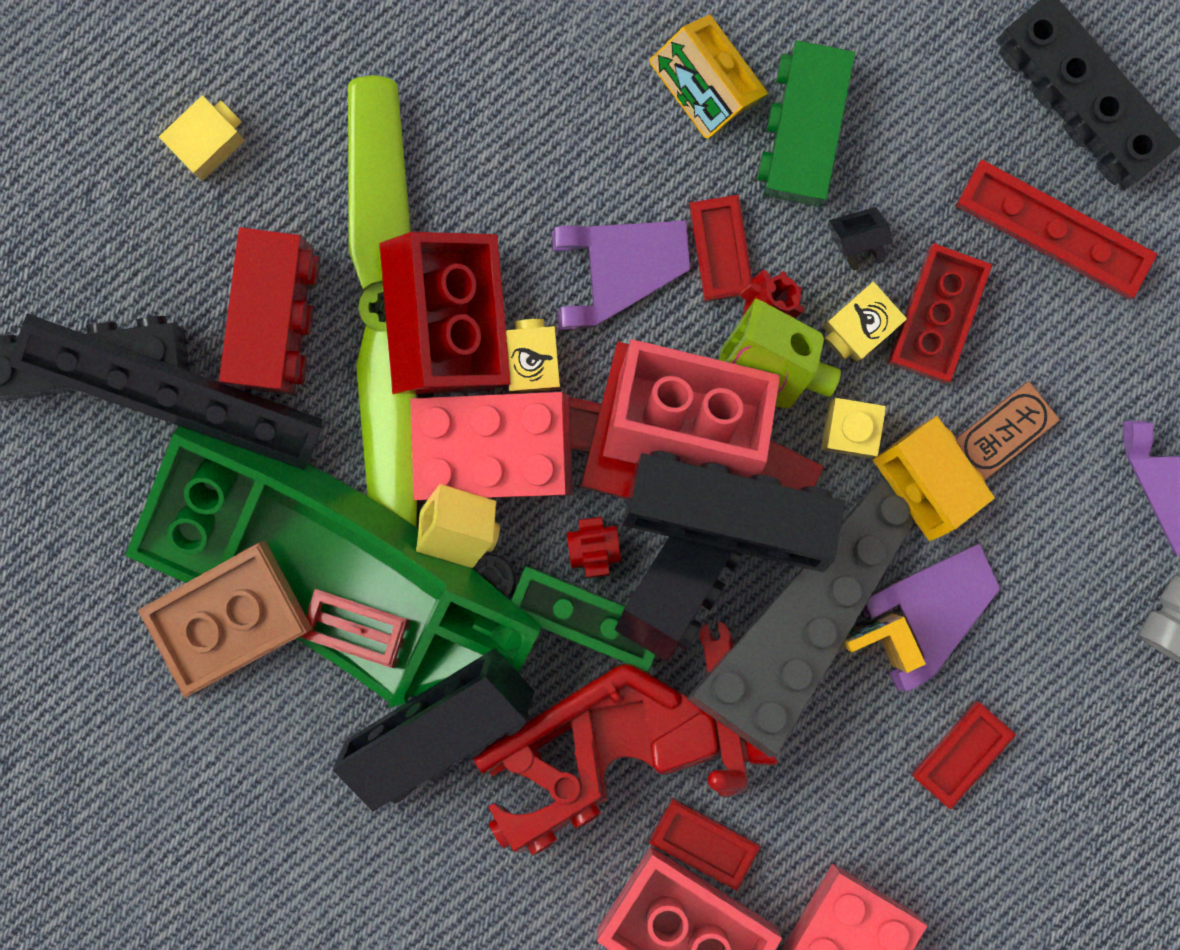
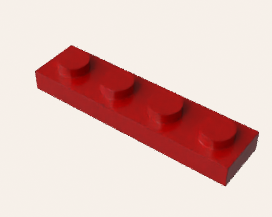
M982 159L977 163L955 204V207L1128 300L1135 298L1158 255L1154 251Z

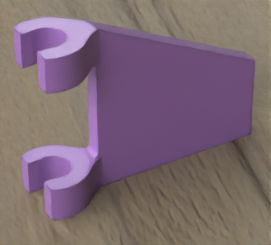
M686 221L605 226L554 227V231H551L553 252L587 248L590 262L593 305L560 307V310H557L559 330L595 327L690 270Z
M1124 421L1123 441L1126 457L1174 554L1180 556V456H1150L1153 443V423H1146V421Z
M980 543L889 586L874 591L861 612L863 618H873L898 605L926 665L908 673L898 668L890 671L889 674L897 691L902 689L905 692L934 677L1000 590Z

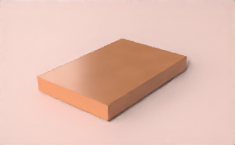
M266 540L255 544L138 610L184 698L313 630Z

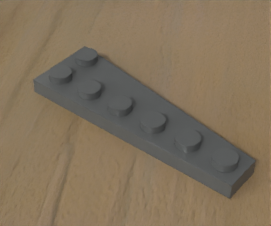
M883 478L876 482L842 520L835 561L824 572L802 568L781 589L775 600L746 629L745 634L722 656L687 698V700L769 757L777 755L915 522L910 515L908 503L902 497L896 495L887 480Z

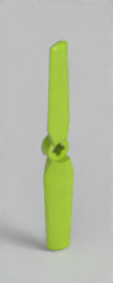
M368 75L354 78L348 84V251L362 288L365 290L360 297L358 307L360 317L366 324L356 363L367 496L417 527V500H414L410 404V398H416V394H392L386 322H382L381 316L377 313H372L371 310L372 304L380 303L381 295L384 294L379 243L411 232L398 85L393 79L384 76Z

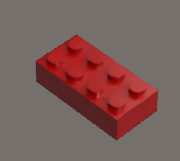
M935 243L929 246L904 314L907 320L900 325L887 364L942 384L950 383L993 264Z

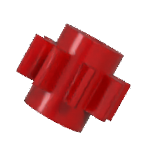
M763 270L751 279L752 283L740 292V296L746 300L743 316L755 298L793 318H797L805 311V308L799 304L802 288L791 278L787 277L785 271L771 279L769 273Z
M602 516L578 519L579 530L567 532L571 569L585 568L586 578L610 575L608 564L621 563L617 526L603 527Z

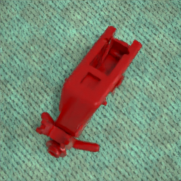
M718 621V633L720 634L718 640H714L707 623L700 631V641L704 647L707 672L734 645L728 627ZM622 664L613 668L529 720L517 733L511 736H503L487 746L478 756L472 758L482 774L489 771L491 777H495L508 769L513 773L529 778L550 791L555 802L533 813L515 815L503 805L493 803L488 806L494 817V820L488 824L503 849L511 846L512 850L517 853H523L528 850L531 856L555 844L558 839L554 833L566 825L572 823L574 828L578 829L602 814L598 806L608 800L605 772L607 767L616 759L622 757L640 759L654 767L658 773L669 775L713 760L719 756L721 751L722 761L728 770H715L711 772L708 776V784L720 796L726 798L743 793L748 789L749 781L746 762L775 766L778 764L775 756H767L687 700L688 697L632 664ZM572 729L575 744L574 754L576 756L579 777L562 772L545 762L537 750Z

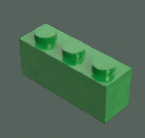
M796 40L790 55L781 54L776 83L783 84L784 90L781 104L772 102L766 132L775 133L772 151H762L757 174V181L765 182L763 196L821 207L826 201L855 57L854 51Z
M525 566L511 601L538 623L542 629L649 672L655 654L614 630L626 605L532 566Z

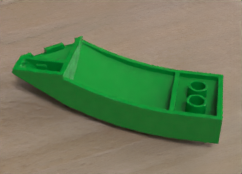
M178 426L173 433L125 554L128 558L187 583L255 544L266 540L305 615H307L314 590L318 589L412 620L409 630H405L403 636L405 643L403 649H399L397 655L399 661L396 668H389L301 637L296 638V640L336 664L389 702L388 708L405 704L409 697L423 693L494 648L503 655L517 672H520L541 631V626L472 568L416 552L418 528L370 497L308 463L303 470ZM326 603L322 604L320 610L391 634L393 629L392 625ZM318 621L314 629L315 631L384 654L387 648V644Z

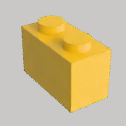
M938 415L914 428L872 459L896 495L902 497L908 503L910 515L929 542L957 529L995 499L985 484L981 473L970 463L957 444L955 436L945 427Z

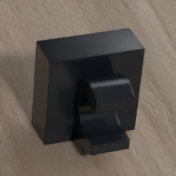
M877 207L829 220L832 239L853 271L859 269L857 257L863 251L871 250L878 264L885 261L886 253L883 246L892 244L890 226Z

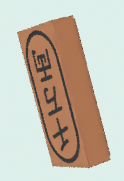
M1028 381L958 435L956 442L973 467L986 480L1059 422L1060 419Z

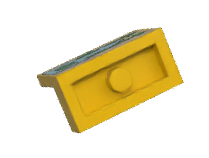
M711 14L683 26L649 60L650 65L705 138L715 135L736 115L757 105L769 94Z
M890 612L850 630L841 646L850 652H854L880 640L893 667L908 673L926 665L905 617Z

